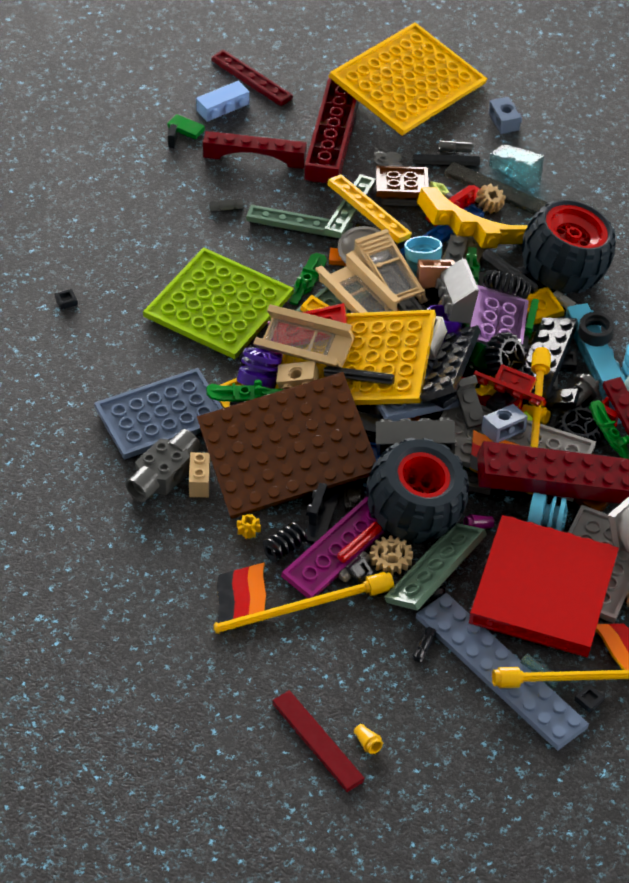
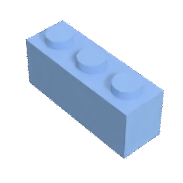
M239 80L196 98V111L207 122L249 105V91Z

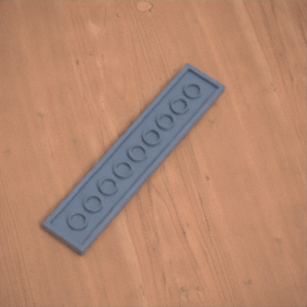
M445 593L416 613L418 621L426 628H435L436 637L557 751L588 729L589 723L543 681L524 682L519 688H498V686H493L492 671L498 667H519L523 673L532 671L487 629L469 624L470 614L449 594Z

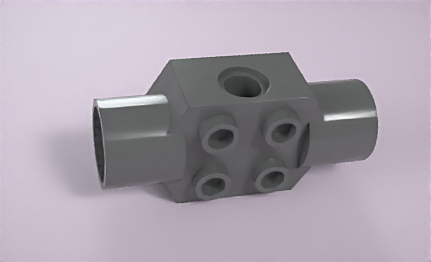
M182 429L171 440L159 439L135 462L136 473L125 483L128 493L139 502H145L153 493L167 495L189 474L190 452L197 453L201 448L198 438L189 430Z

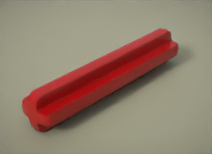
M377 522L372 523L337 554V559L341 563L348 561L378 535L382 527Z

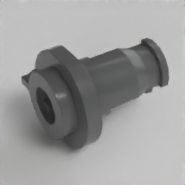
M578 374L575 376L576 384L571 389H578L580 393L576 407L581 405L586 399H596L600 395L599 381H596L589 374Z

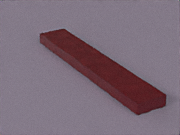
M221 50L211 57L212 62L279 106H283L293 99V94L227 51Z
M290 690L272 700L274 707L346 792L364 782L362 774Z

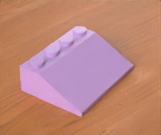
M477 285L479 293L470 327L478 325L481 330L477 342L488 346L487 342L491 340V337L498 333L509 332L517 335L518 339H522L521 344H523L529 300Z

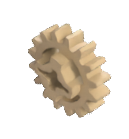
M389 536L387 540L381 537V542L376 540L375 545H371L369 559H371L372 566L376 565V571L382 569L385 573L389 571L391 575L395 571L401 574V569L407 571L408 565H412L413 551H411V545H407L406 540L401 542L398 537L393 539L392 536Z

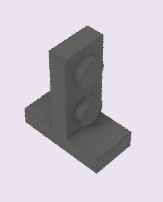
M476 375L462 378L456 392H453L459 400V407L467 429L482 426L484 416L475 390V386L478 383Z

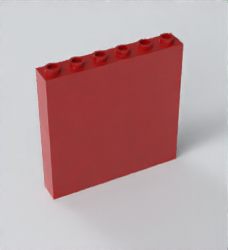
M502 515L470 612L469 624L588 658L619 547L597 542L591 538L579 537L572 533L558 531L551 527L540 526L533 522L522 521L512 516Z

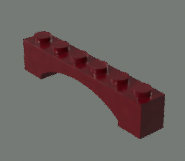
M206 131L203 139V158L220 159L221 156L232 153H257L276 158L286 163L287 167L304 169L307 142Z

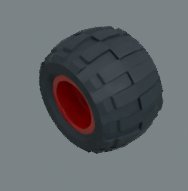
M567 199L551 201L535 213L525 230L522 242L523 264L532 277L551 289L566 293L584 292L587 288H592L607 273L615 253V230L611 227V222L600 211L590 205Z
M413 437L390 446L374 463L367 480L366 494L372 518L377 519V523L384 532H389L395 539L397 537L400 538V541L408 540L411 543H422L425 540H429L431 542L443 536L460 520L468 502L469 482L467 471L463 470V462L458 455H454L450 451V448L444 444L433 442L432 439H415Z

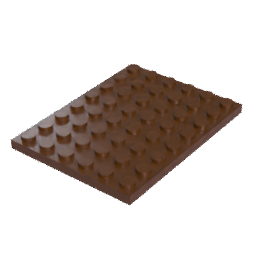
M343 372L197 416L230 519L310 495L314 489L317 490L319 483L327 484V489L368 477L376 462Z

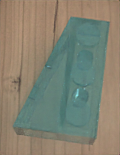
M503 144L490 153L489 166L528 191L541 182L544 155Z

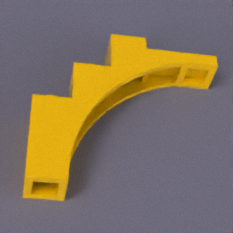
M421 187L417 203L433 225H449L457 236H473L481 248H497L498 244H522L527 225H507L478 217L453 204L437 187Z

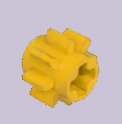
M253 514L242 515L241 521L237 520L238 535L242 534L245 539L255 538L256 532H261L260 519H256Z

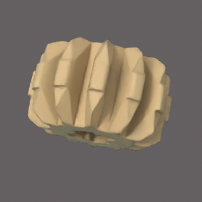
M489 184L488 186H482L478 190L475 202L479 203L478 208H483V212L497 213L504 206L506 196L502 194L503 190H498V185L493 187L492 184Z

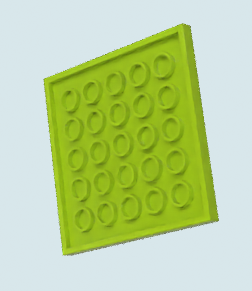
M203 247L143 311V317L236 359L268 321L271 320V316L267 312L269 305L282 307L294 294V288Z

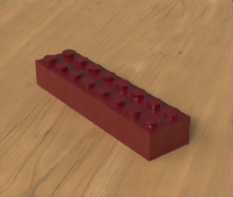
M330 78L327 81L305 162L304 180L328 183L330 178L341 175L359 106L357 99Z
M483 441L477 453L479 487L528 493L535 492L619 504L629 497V459L489 441Z

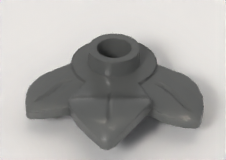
M377 151L374 154L375 168L376 166H403L399 162L402 157L399 153Z

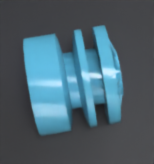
M418 236L410 238L405 242L406 262L415 277L417 275L418 259L442 260V243L437 238Z
M534 492L527 522L563 531L568 512L567 498H562L560 506H556V496L552 499L551 504H547L546 494Z

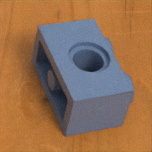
M503 97L490 100L488 113L500 134L518 131L520 123H522V117L517 112L515 104L511 102L510 98Z
M514 404L483 416L481 432L493 442L499 443L525 432L528 416Z

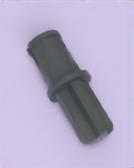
M457 140L439 141V151L471 153L473 150V144L470 142H457Z

